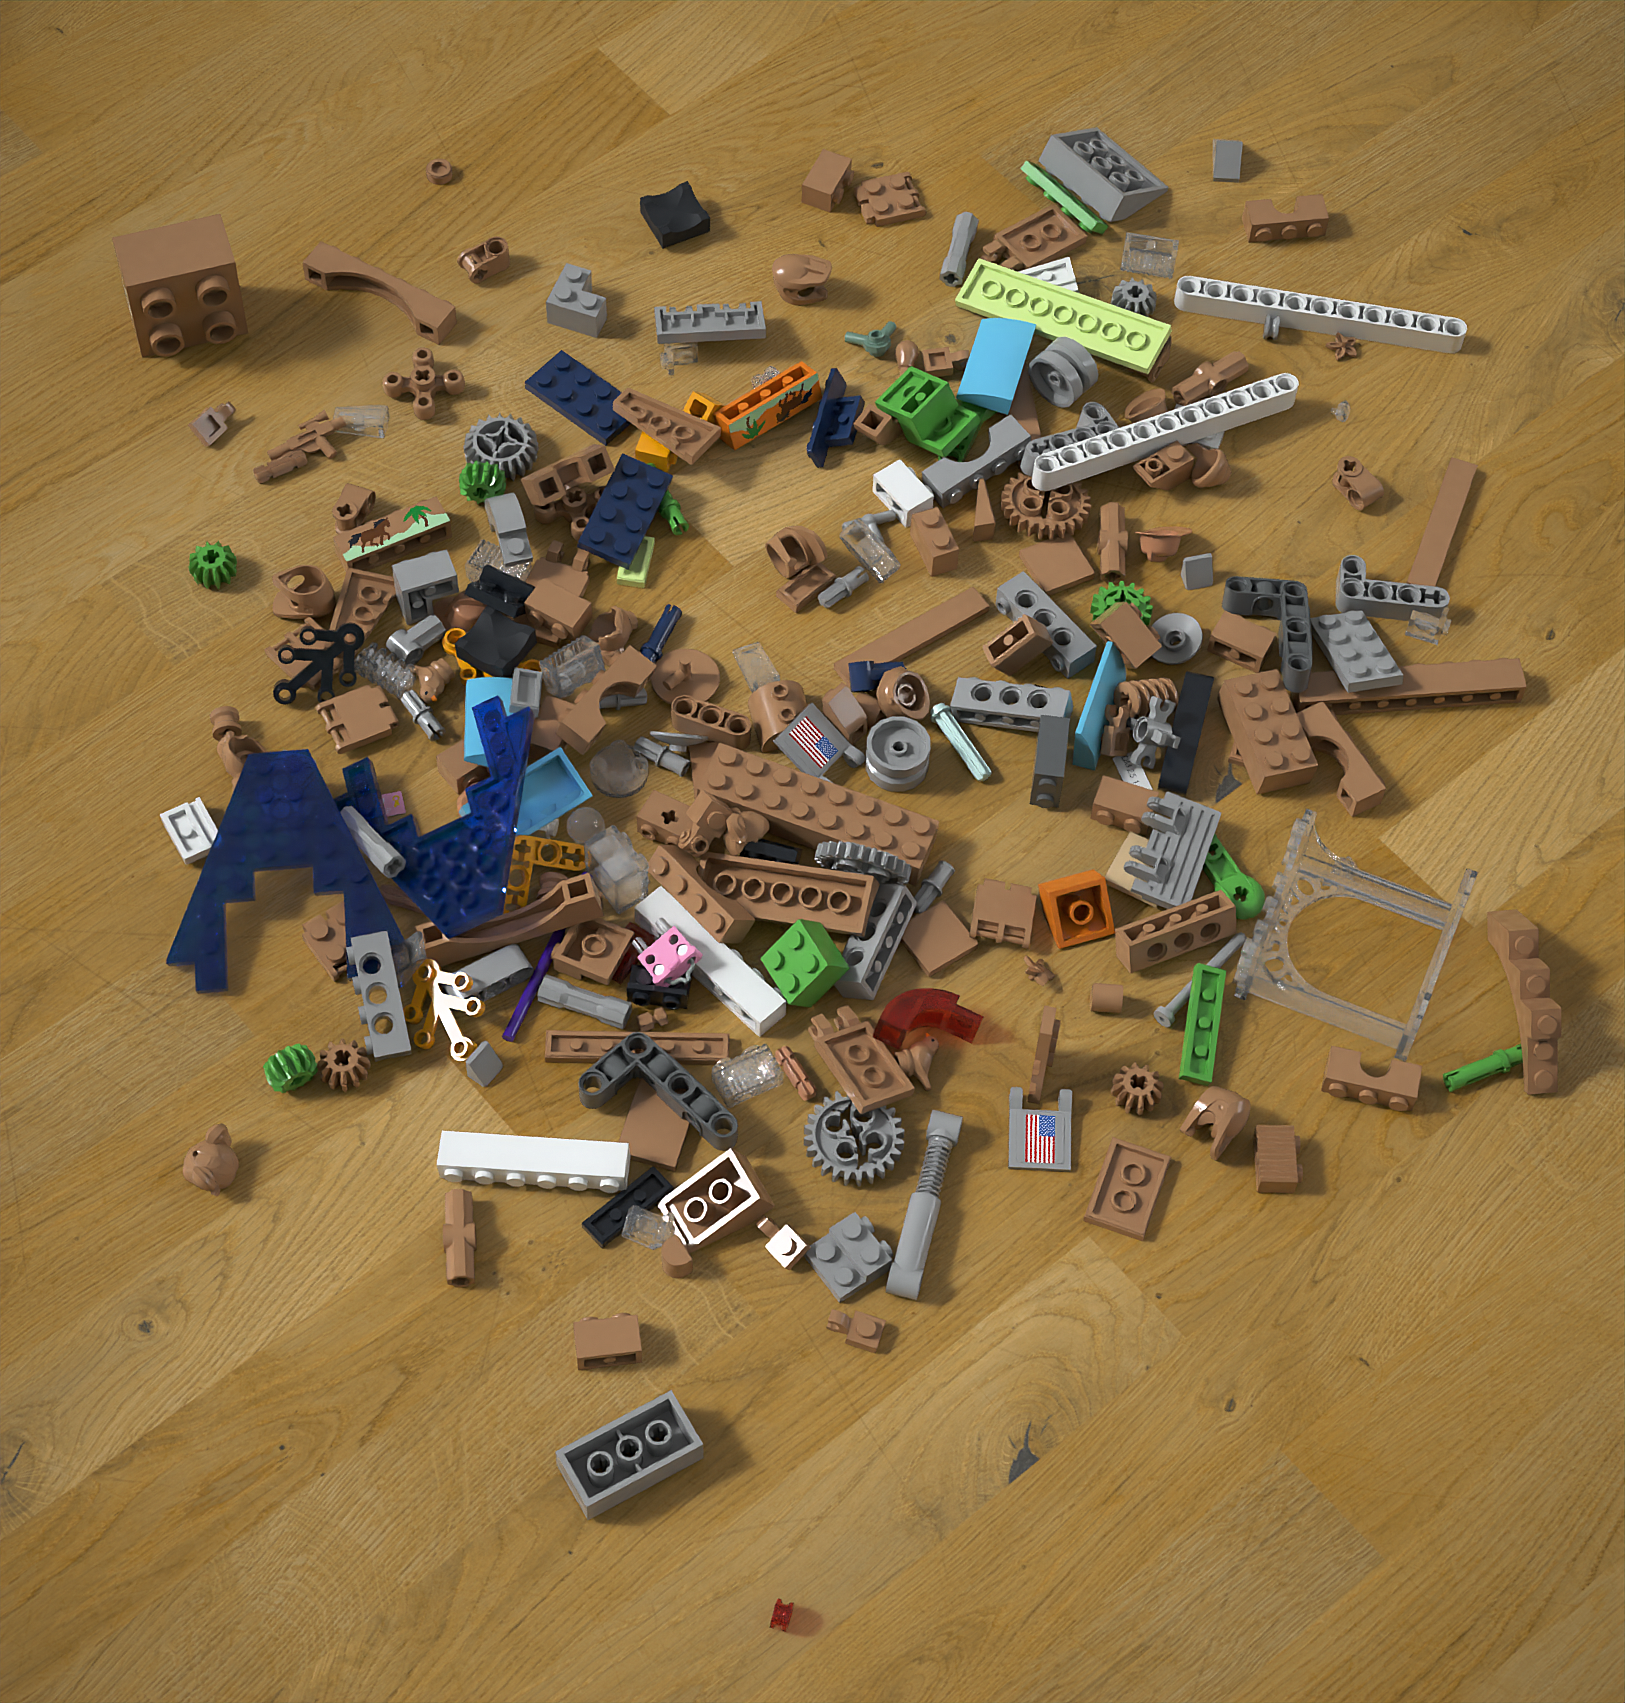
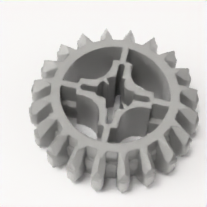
M500 413L497 418H492L488 415L487 421L479 419L477 426L471 425L470 433H466L463 448L467 463L474 464L476 460L485 463L488 460L490 465L498 464L499 469L505 471V477L514 481L515 475L518 474L524 477L525 470H531L533 463L536 462L537 451L539 450L535 431L531 430L530 424H524L521 417L514 420L511 414L507 418H503Z

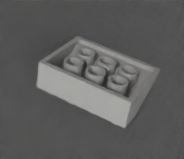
M1097 127L1051 135L1038 160L1046 167L1045 169L1048 173L1058 177L1067 189L1078 194L1083 203L1092 206L1099 212L1100 217L1108 222L1128 218L1167 192L1169 188Z

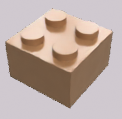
M1116 602L1090 623V626L1105 644L1107 641L1114 643L1124 660L1125 668H1137L1162 647L1158 641L1161 637L1151 625L1147 627L1140 619L1143 615L1133 603Z

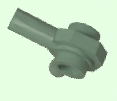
M889 321L882 330H872L868 335L846 332L845 342L862 345L866 352H870L871 356L880 357L890 348V336L897 326L894 322Z

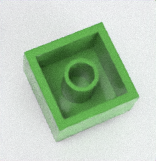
M798 919L760 958L788 1004L810 1008L850 969L821 922Z

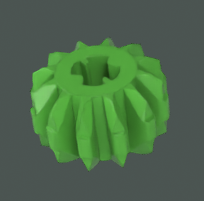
M478 460L474 464L467 463L459 475L460 494L466 496L467 501H476L477 505L480 502L485 503L486 498L503 495L506 490L505 471L500 470L498 464L490 465L488 460L485 463H481Z
M206 541L205 547L196 546V553L190 554L188 568L197 585L204 583L207 589L211 585H215L219 589L222 582L230 584V577L236 576L237 559L229 545L222 547L219 541L214 545Z
M295 1044L292 1047L286 1046L285 1049L278 1050L275 1055L270 1056L263 1065L266 1079L274 1091H280L281 1093H286L289 1090L294 1091L297 1087L304 1086V1083L307 1081H311L318 1072L316 1058L307 1045Z

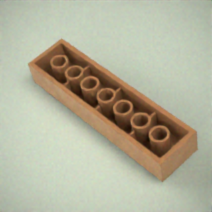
M722 743L718 744L697 789V796L703 789L726 803L729 808L736 807L741 812L752 811L763 815L768 820L770 826L767 833L817 850L818 844H822V842L829 843V841L838 843L841 841L877 848L878 851L898 856V859L905 860V863L910 864L912 870L908 883L917 886L935 843L939 827V821Z

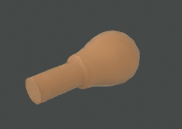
M909 340L900 342L895 350L898 370H900L899 377L910 366H914L919 355L917 345Z

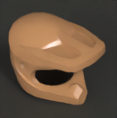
M786 254L774 261L772 266L774 284L785 302L801 306L827 299L828 291L823 285L831 275L832 264L830 261L813 255ZM815 286L810 295L804 297L798 295L799 291Z
M803 526L785 527L765 544L766 551L773 565L785 578L792 577L807 565L813 566L828 557L825 544L814 531Z
M298 565L272 576L273 585L280 590L273 602V613L275 616L289 619L318 618L326 616L334 610L336 606L334 589L324 572L317 566ZM297 575L304 576V581L293 588L288 587L291 578Z
M1211 1086L1195 1103L1182 1124L1180 1131L1191 1137L1197 1129L1207 1124H1214L1211 1137L1215 1140L1210 1149V1157L1217 1161L1232 1139L1245 1127L1250 1115V1101L1234 1091Z

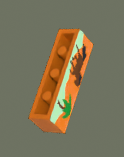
M801 361L714 412L715 423L721 427V436L719 438L733 450H736L821 400L822 393L817 372Z

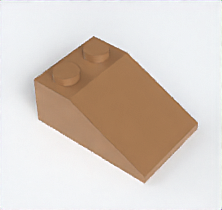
M732 1148L657 1202L673 1233L681 1238L689 1254L752 1224L775 1207L747 1157Z

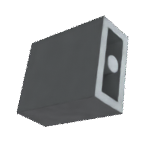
M1041 715L1030 795L1031 805H1037L1041 808H1059L1070 718Z

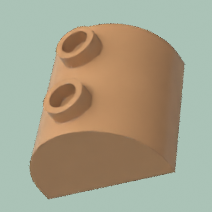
M780 680L768 683L755 690L748 699V709L762 753L780 749L773 741L808 706L803 687L795 681Z

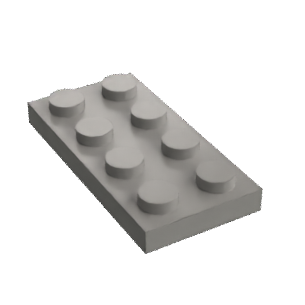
M1362 610L1310 618L1311 634L1348 693L1402 684L1403 673Z

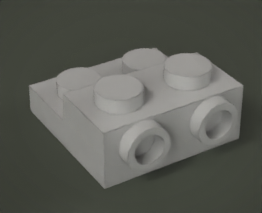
M856 1212L830 1227L829 1234L810 1245L811 1248L804 1255L839 1303L890 1271L892 1265L891 1257L893 1252L890 1246L884 1240L878 1242L872 1234L875 1230L870 1220L866 1216L860 1218Z

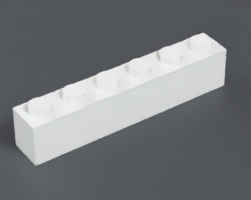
M662 886L658 887L634 907L635 922L655 941L664 935L655 924L657 920L668 931L659 920V918H664L671 928L675 926L688 942L703 954L702 959L695 964L692 975L757 1036H762L786 1015V999L781 991L767 984L763 975L756 968L751 969L737 950H730L724 943H718Z
M442 1131L437 1168L440 1178L450 1182L474 1180L480 1184L504 1182L517 1187L524 1184H533L546 1189L563 1186L577 1191L592 1188L600 1189L607 1193H615L618 1190L627 1189L631 1155L629 1143Z

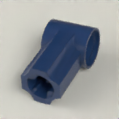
M860 661L848 663L851 692L877 690L884 672L900 666L905 668L903 662L874 663V661Z

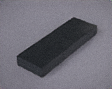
M653 1166L627 1186L626 1190H622L583 1221L582 1228L603 1249L658 1205L657 1202L671 1193L674 1187Z

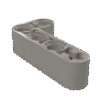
M1088 402L1083 406L1077 428L1029 441L1026 445L1020 468L1024 474L1032 477L1035 459L1039 455L1107 433L1119 427L1103 405L1097 402Z
M1348 555L1342 559L1336 579L1335 604L1342 613L1362 610L1366 617L1435 624L1443 620L1450 600L1448 592L1440 587L1366 579L1365 561L1356 555Z

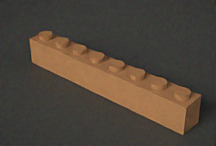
M1499 658L1486 661L1471 660L1469 662L1457 663L1447 661L1440 664L1425 665L1418 663L1412 666H1398L1403 673L1401 685L1350 693L1346 691L1334 669L1325 672H1311L1308 688L1303 692H1291L1296 713L1323 701L1327 708L1336 715L1520 703L1527 686L1520 658Z

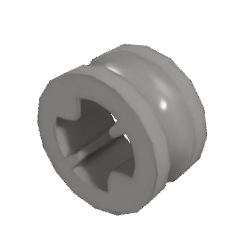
M1266 315L1263 339L1272 337L1273 340H1277L1280 316H1276L1273 319L1270 315Z

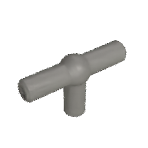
M888 510L877 514H866L862 518L844 522L842 529L845 533H850L866 528L874 545L881 546L884 543V538L877 525L895 520L896 513L894 510Z

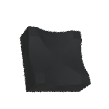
M688 181L679 184L666 193L653 196L647 195L640 198V213L662 249L710 232V216L699 204Z
M487 605L471 630L460 637L455 643L457 658L493 677L508 678L514 671V667L520 664L537 643L536 632L534 628L519 624Z

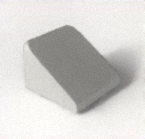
M1211 553L1184 558L1181 577L1187 590L1212 586L1213 568Z
M487 1041L482 1042L465 1061L467 1076L482 1087L488 1086L503 1068L501 1060Z

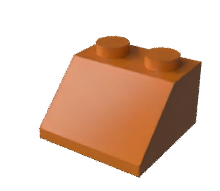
M1094 869L1038 884L1043 913L1059 949L1115 934L1106 880L1104 876Z

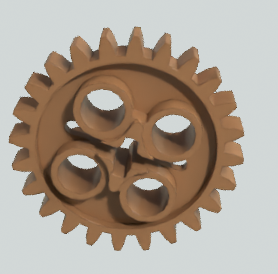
M1018 473L1017 479L1011 477L1009 484L1004 485V491H1002L1001 511H1004V519H1010V526L1018 524V532L1026 529L1028 530L1027 536L1029 537L1033 533H1038L1039 539H1042L1043 535L1046 534L1050 540H1053L1054 534L1064 538L1065 532L1074 535L1075 529H1082L1083 523H1087L1088 516L1090 515L1091 497L1087 496V489H1081L1082 482L1070 483L1050 491L1047 516L1045 519H1042L1041 513L1045 491H1040L1033 486L1031 476Z

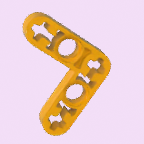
M513 835L509 837L505 843L496 899L497 915L509 913L510 911L506 910L505 906L506 904H511V902L513 905H516V910L527 906L533 864L580 871L588 865V850L580 844L527 835ZM521 843L522 846H525V851L519 853L514 847L515 844ZM546 844L553 848L554 853L549 861H544L541 857V849ZM562 853H575L579 855V861L573 862L571 859L561 858ZM512 860L524 862L523 866L511 863ZM517 869L522 875V880L519 885L512 886L509 882V875L511 871ZM507 890L519 891V895L507 894Z

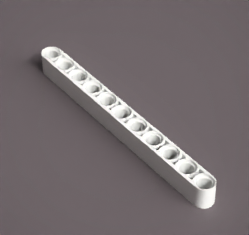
M1184 276L1178 280L1174 298L1175 306L1185 312L1265 324L1266 315H1270L1273 319L1276 316H1280L1279 327L1336 335L1339 332L1343 337H1354L1361 340L1443 353H1456L1461 350L1467 331L1465 322L1454 317L1194 276Z
M1288 373L1279 374L1041 454L1035 459L1032 484L1040 491H1050L1149 457L1176 440L1181 445H1185L1287 410L1294 405L1299 381L1294 375Z

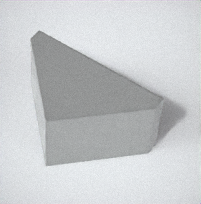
M1213 139V181L1239 183L1242 141Z

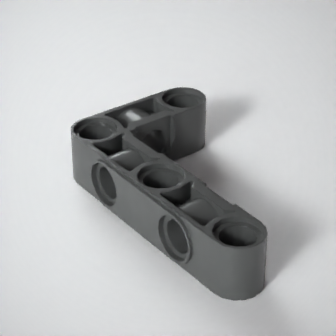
M1240 576L1228 578L1225 583L1222 608L1232 614L1277 617L1280 620L1278 640L1279 656L1282 657L1280 672H1282L1283 684L1291 692L1305 691L1308 688L1312 668L1311 620L1306 586L1294 580Z
M634 1032L628 1035L613 1049L605 1053L579 1078V1098L582 1105L586 1108L597 1109L603 1106L613 1096L617 1095V1091L632 1078H643L657 1091V1096L679 1117L685 1118L699 1131V1135L714 1148L720 1151H727L737 1143L738 1123L736 1118L671 1055L642 1032ZM634 1049L644 1050V1052L640 1054H635L631 1051H633ZM590 1087H596L599 1089L597 1092L593 1093L586 1091ZM680 1088L687 1090L684 1094H677L674 1091ZM720 1129H728L731 1132L722 1135L719 1134L717 1131Z

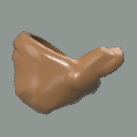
M1189 443L1187 445V448L1197 457L1191 473V481L1196 487L1220 486L1229 480L1232 472L1226 455L1222 450L1206 449L1199 443Z

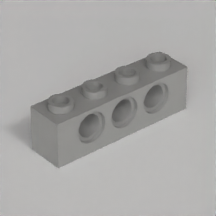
M1024 571L997 588L995 604L1001 614L1007 615L1013 623L1018 621V618H1022L1023 614H1026L1046 626L1053 644L1041 653L1050 660L1056 671H1061L1069 679L1094 662L1097 646Z
M958 677L950 704L952 715L957 722L1035 732L1039 730L1041 715L1071 718L1074 707L1071 692L1060 687L1044 688L1033 684H1011L1002 680L996 682L986 681L976 677Z
M879 883L880 886L870 911L864 937L851 935L844 947L842 956L850 969L834 984L843 998L874 1000L917 905V901L905 885Z
M387 931L352 937V946L346 947L349 965L356 964L358 976L352 977L355 995L362 994L364 1006L358 1007L361 1025L368 1024L370 1036L364 1037L367 1055L374 1054L375 1061L410 1055L411 1046ZM369 960H376L380 963L381 968L375 974H368L363 969L364 964ZM374 990H383L387 994V998L383 1003L375 1004L370 1001L369 996ZM382 1019L391 1021L393 1024L392 1030L387 1034L377 1032L375 1025L378 1021Z

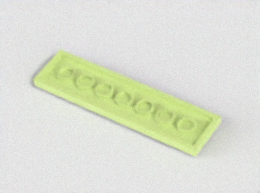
M978 258L955 299L957 307L988 318H1008L1036 324L1034 331L1036 335L1053 341L1058 337L1074 339L1092 355L1149 374L1172 332L1171 325L980 258Z

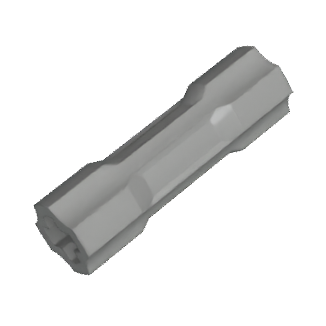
M963 212L956 216L952 230V242L940 273V280L946 286L955 287L962 284L970 244L975 238L979 219L973 213Z
M352 806L344 807L335 816L334 824L350 841H353L387 878L396 877L404 869L406 860Z
M546 975L543 978L537 995L540 1002L558 1008L564 1007L597 1018L602 1023L620 1029L626 1027L632 1011L631 1002L613 996H603L573 986L568 981Z

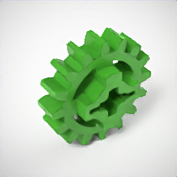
M1120 581L1119 586L1109 582L1108 589L1101 586L1098 594L1093 595L1090 613L1093 614L1092 622L1114 603L1127 602L1128 604L1133 603L1141 611L1143 616L1140 619L1145 625H1149L1153 606L1150 605L1151 598L1150 596L1143 597V588L1137 591L1134 590L1135 583H1131L1129 587H1126L1123 581Z

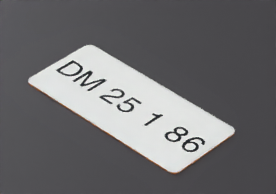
M1133 752L1127 753L1126 756L1113 758L1124 782L1153 790L1141 764L1136 765L1130 762Z

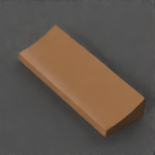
M713 852L702 854L698 875L704 883L717 893L737 901L756 921L792 926L798 919L821 922L825 930L829 932L862 937L865 935L870 911L880 886L876 878L871 875Z

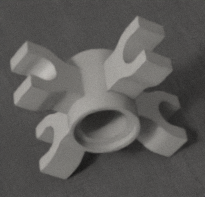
M1152 696L1149 703L1150 713L1148 717L1142 716L1139 719L1128 717L1126 727L1133 730L1134 740L1139 742L1138 748L1131 755L1130 762L1140 765L1141 759L1145 756L1143 765L1153 769L1156 761L1155 751L1157 747L1164 748L1168 745L1175 749L1178 748L1181 738L1173 735L1171 725L1166 723V719L1174 710L1176 703L1165 699L1164 705L1160 709L1162 699Z

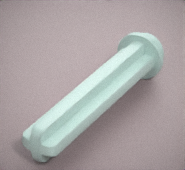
M944 703L934 706L930 711L931 721L939 725L976 780L979 782L987 780L992 772L952 716L950 706H945Z

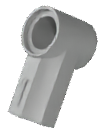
M430 615L408 631L401 629L394 632L387 640L386 647L405 667H411L422 658L426 649L445 636L446 629L437 616Z

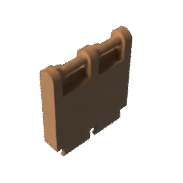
M910 172L861 181V186L854 188V195L859 207L862 208L861 212L866 224L875 223L876 227L921 218L926 215L925 207L921 206L918 200V190L914 189L911 183L912 176Z
M311 617L304 620L305 624L294 632H287L284 635L285 638L275 646H269L264 649L266 655L291 679L312 661L294 660L290 664H283L279 661L276 651L287 643H290L289 645L293 648L324 649L326 641H316L313 645H304L300 641V637L297 638L300 630L305 626L323 629ZM308 631L303 634V637L310 640L314 637V634ZM285 650L281 655L287 659L292 656V653L289 650ZM334 658L333 675L343 668V659ZM322 670L301 688L307 685L311 690H314L321 685Z
M368 684L321 702L315 707L318 714H322L327 724L325 727L327 733L332 734L337 744L335 749L338 754H344L392 735L391 729L399 726V721L391 706H389L381 686L370 688ZM327 712H329V713H330V715H331V717H332V720H333V722H332V721H331V719H330V717H329V715H328V713H327ZM337 732L340 733V735H341V737H342V739H343V742L341 741V739H340V737H339V735H338Z
M985 878L984 884H978L969 937L981 936L996 939V943L1006 941L1021 944L1022 948L1028 949L1036 896L1031 895L1032 887L1011 883L1010 890H1005V882Z
M344 901L325 911L328 920L325 921L321 915H318L302 924L305 932L302 934L303 941L334 982L340 979V974L356 966V964L349 965L347 963L337 970L334 969L348 961L346 947L352 946L351 938L374 933L354 904L348 907Z

